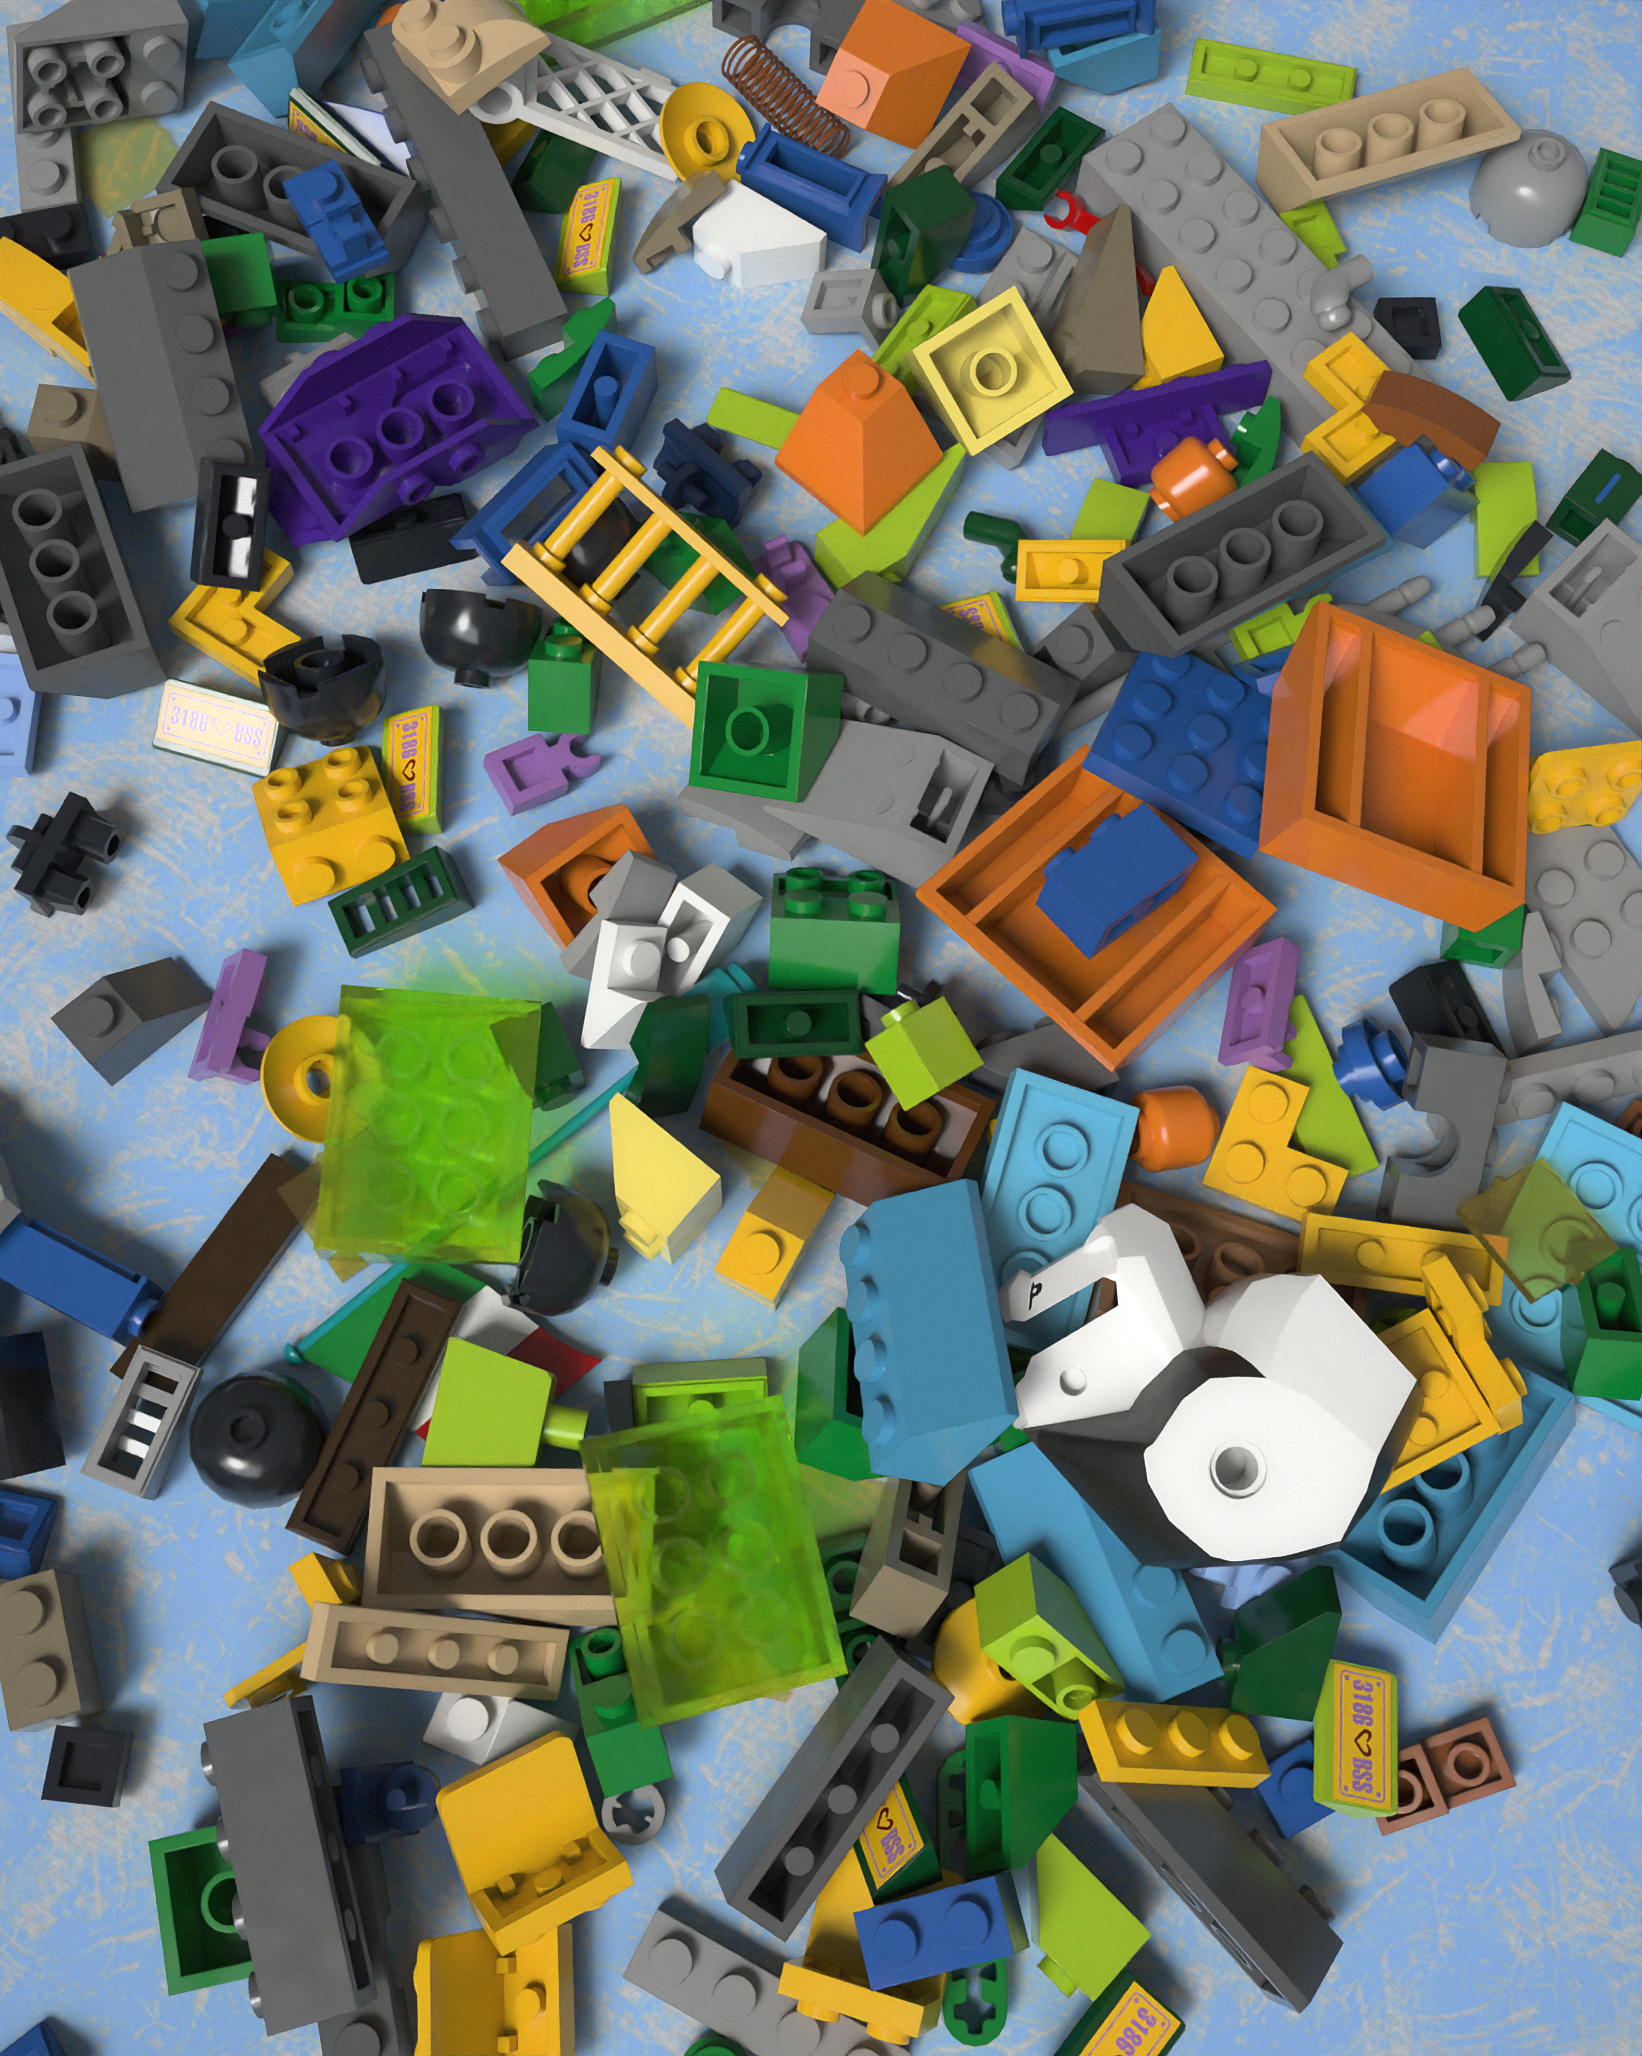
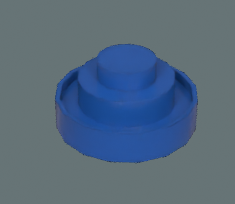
M970 191L977 209L967 245L948 264V267L958 272L974 274L989 271L999 264L1010 247L1013 222L1010 212L999 200L986 193Z
M1367 1017L1342 1027L1341 1036L1343 1044L1338 1046L1339 1060L1333 1062L1332 1067L1335 1077L1345 1094L1349 1097L1357 1094L1365 1103L1372 1100L1382 1111L1405 1102L1406 1100L1401 1095L1408 1057L1396 1035L1390 1029L1380 1032Z

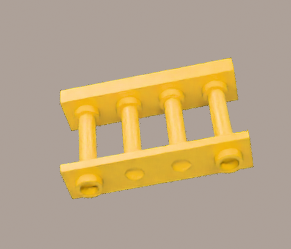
M619 444L611 452L606 446L599 445L591 456L606 469L544 543L538 540L532 547L525 540L517 542L501 563L692 730L699 660H726L766 614L782 627L790 618V613L782 606L789 597L762 572L753 580L645 483L641 477L648 469L623 446ZM626 487L654 513L592 585L585 583L579 589L561 573L567 566L563 559ZM674 530L701 555L639 627L633 624L628 630H625L608 615L614 608L610 602L668 534ZM721 572L747 598L686 668L679 666L673 672L655 656L661 650L658 642L717 574Z

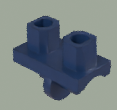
M678 418L666 423L662 432L665 436L664 444L653 463V468L657 471V475L666 482L661 497L676 511L690 503L696 510L702 511L708 517L724 519L731 530L739 525L745 505L757 494L762 479L761 470L748 459H740L731 465L720 456L723 447L720 435L706 422L691 429Z
M414 1760L340 1769L341 1785L332 1786L341 1829L344 1831L345 1847L420 1834V1829L427 1827L439 1813L436 1806V1796L442 1789L440 1781L430 1769L423 1765H414Z

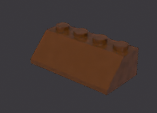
M862 1040V1055L734 1059L731 1048L711 1081L699 1129L863 1206L869 1207L878 1200L961 1180L985 1131L997 1101L954 1082L909 1110L904 1111L866 1048V1041Z

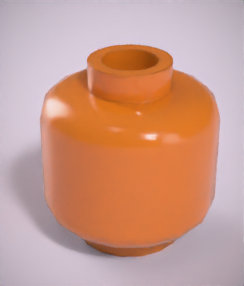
M1188 436L1154 466L1151 471V480L1154 487L1149 490V494L1160 509L1175 523L1237 490V480L1231 471L1239 465V462L1218 438L1215 437L1209 444H1206L1196 436Z
M1182 1084L1145 1090L1136 1093L1128 1103V1105L1140 1108L1128 1158L1135 1160L1141 1168L1150 1173H1158L1193 1167L1204 1163L1210 1155L1214 1140L1219 1135L1220 1123L1215 1108L1207 1103L1206 1099L1197 1089Z

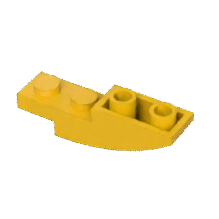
M3 236L0 239V311L54 358L59 355L97 388L68 277L23 246Z

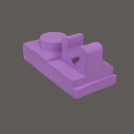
M968 19L960 23L956 35L973 45L954 84L967 91L994 60L1035 99L1043 116L1048 100L1052 98L1060 78L1055 76L1050 63L1026 51V58L1020 59L1018 47L1015 43Z
M782 534L762 544V557L750 563L758 575L762 572L789 597L782 606L790 613V618L782 627L779 624L777 625L800 662L804 664L807 662L808 637L832 601L834 594L820 576L799 541L794 540L789 543L786 535Z
M1285 936L1250 948L1233 966L1218 1061L1226 1067L1246 1061L1269 1073H1276L1292 1067L1293 1060L1281 1050H1283L1284 1042L1295 1039L1297 1035L1295 1026L1287 1019L1290 1003L1293 1002L1301 948Z
M243 948L224 959L187 1078L200 1082L217 1076L242 1085H249L259 1080L260 1071L246 1067L242 1063L240 1056H237L235 1053L236 1050L243 1047L261 1052L266 1050L271 1041L268 1035L244 1026L246 1018L250 1017L251 1013L256 1014L266 998L269 979L263 977V972L268 956Z

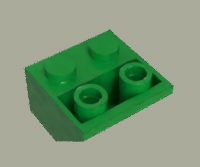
M809 867L791 868L786 871V874L774 873L768 989L796 991L859 990V993L896 995L900 938L897 879H887L884 874L872 870L853 871L848 877L823 876L822 871Z

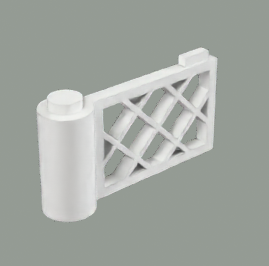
M509 0L514 6H516L522 13L526 15V11L523 9L520 3L516 2L515 0ZM545 30L543 31L548 35L552 44L541 51V53L555 58L563 70L553 72L538 54L468 108L475 117L483 122L506 124L519 118L675 182L678 177L670 166L665 154L650 150L641 139V137L650 134L663 150L659 135L660 115L656 116L642 97L645 96L664 104L669 95L678 89L671 85V79L643 67L639 71ZM591 75L605 79L615 92L605 94ZM574 82L589 101L579 104L564 85ZM547 91L562 111H556L537 103V94ZM625 103L640 123L631 126L616 106ZM599 113L614 133L598 128L589 116Z

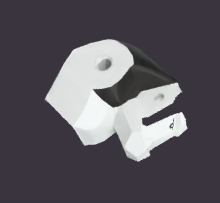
M1132 1202L1098 1217V1225L1090 1233L1084 1244L1032 1274L1020 1269L997 1290L1001 1316L1006 1323L1010 1320L1025 1322L1102 1277L1116 1281L1119 1306L1031 1357L1025 1376L1015 1388L1020 1417L1012 1424L1015 1429H1021L1144 1566L1192 1569L1282 1563L1337 1550L1371 1508L1389 1480L1424 1405L1423 1393L1417 1380L1320 1274L1294 1272L1288 1274H1256L1235 1281L1204 1305L1169 1224Z

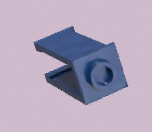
M1156 0L1001 1L1005 36L1015 35L1020 59L1026 58V51L1042 50L1134 33V31L1147 35H1153Z
M765 123L754 142L747 141L744 144L736 164V173L741 175L742 185L827 233L828 240L855 252L861 253L865 247L867 216H872L878 220L881 219L887 193V174H871L772 131L770 123Z
M571 442L545 445L449 541L457 550L476 549L488 563L490 568L480 577L487 586H511L517 576L503 565L501 561L513 547L500 532L559 475L571 491L522 539L532 547L538 540L544 543L598 480V476L595 474L597 472L595 462L587 452L578 446H573Z
M22 1212L12 1220L0 1235V1280L125 1348L135 1336L138 1338L144 1336L146 1333L142 1329L144 1323L153 1311L158 1312L162 1307V1303L159 1300L165 1291L144 1275L140 1276L137 1272L35 1218L31 1220Z

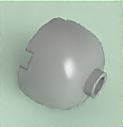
M1542 129L1521 131L1520 140L1488 153L1482 160L1469 190L1470 210L1475 219H1477L1480 213L1483 220L1490 225L1487 233L1497 241L1516 248H1541L1547 246L1553 237L1563 233L1564 235L1567 234L1579 216L1588 190L1585 160L1577 147L1562 135Z

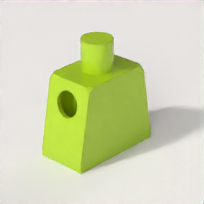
M449 1337L421 1467L540 1468L545 1445L583 1451L591 1412L589 1410L554 1404L558 1378L554 1374L462 1339Z

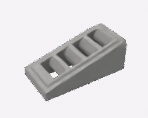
M139 1344L80 1473L140 1498L155 1501L169 1470L204 1370ZM149 1370L179 1382L174 1394L172 1395L145 1384ZM139 1397L167 1407L162 1420L135 1410ZM130 1423L156 1433L150 1446L126 1436ZM120 1450L144 1459L139 1471L116 1462Z

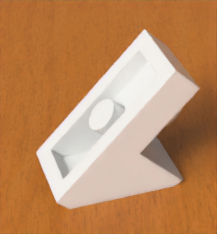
M602 919L580 1046L588 1049L632 1050L629 1042L647 1002H653L661 997L669 996L657 991L668 928L652 923Z
M443 1692L422 1741L479 1764L482 1768L553 1731H563L572 1740L574 1745L582 1726L515 1698Z

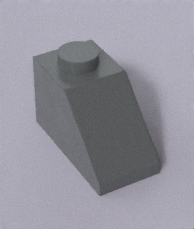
M168 957L103 976L50 1019L89 1064L113 1086L207 1011L211 1001L174 959Z

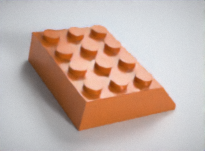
M1319 600L1312 606L1272 691L1258 851L1474 933L1479 932L1525 903L1532 688Z
M1085 743L920 886L915 896L1109 1071L1114 1072L1136 1061L1253 947L1278 908L1171 816L1082 768L1081 765L1090 749ZM1142 803H1145L1199 859L1177 894L1089 960L1035 904L1047 880L1043 875V871L1049 862L1065 848L1072 846L1078 851L1088 844L1091 834L1106 818L1114 813H1118L1123 818Z

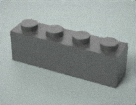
M878 1635L715 1868V1875L728 1905L786 1943L955 1699V1696L936 1674L882 1635Z
M312 1695L286 1698L204 1723L206 1741L201 1745V1764L207 1781L211 1786H216L222 1816L217 1820L216 1836L223 1858L227 1862H232L238 1891L232 1900V1914L239 1936L243 1940L248 1939L254 1971L249 1975L248 1990L254 2013L258 2018H264L267 2036L269 2037L358 2010L378 1998V1993Z

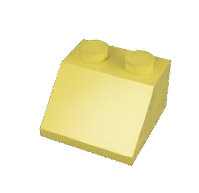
M1015 285L902 355L929 404L955 438L966 449L970 457L1074 393Z
M617 1092L609 1101L615 1195L621 1216L619 1223L626 1230L622 1236L631 1247L649 1261H653L659 1255L672 1266L722 1209L721 1176Z

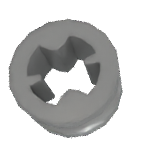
M653 1784L633 1790L638 1800L650 1797L654 1805V1816L647 1815L645 1817V1820L651 1824L643 1832L635 1833L630 1823L618 1825L615 1820V1807L622 1808L624 1806L618 1800L622 1794L607 1799L604 1798L601 1811L603 1825L608 1834L619 1843L630 1846L645 1844L655 1837L664 1825L667 1812L665 1799L660 1790Z

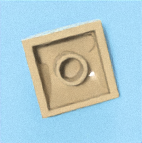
M409 0L399 9L392 24V33L395 37L392 44L401 61L458 115L552 44L548 35L509 0H445L443 2L440 0Z

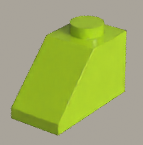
M1051 1832L1029 1861L1031 1941L1045 1954L1036 1966L1068 1999L1078 1988L1083 1995L1094 2002L1152 1934Z

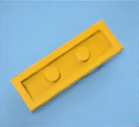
M1302 1213L1296 1273L1320 1274L1328 1284L1426 1297L1421 1267L1446 1255L1459 1276L1467 1273L1473 1276L1489 1306H1501L1507 1240L1322 1214Z
M1094 1699L1077 1713L1101 1782L1255 1788L1272 1775L1260 1747L1258 1733L1250 1723L1247 1713L1233 1712L1223 1708Z

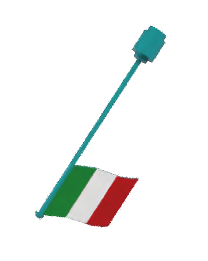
M733 962L723 970L716 967L680 996L706 993L710 1001V1025L706 1054L708 1055L729 1039L723 1010V998L732 993L760 992L751 978ZM638 1065L294 1347L288 1342L283 1350L286 1362L293 1366H299L304 1364V1359L353 1384L401 1280L405 1277L467 1305L453 1338L462 1339L554 1374L558 1378L554 1402L603 1360L586 1355L553 1338L519 1310L502 1305L501 1296L488 1285L428 1253L607 1107L609 1101L617 1092L620 1094L624 1093L628 1089ZM445 1354L410 1428L425 1441L428 1436Z

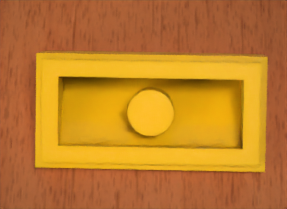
M1019 540L1015 601L1054 604L1098 603L1103 560L1130 547V541Z

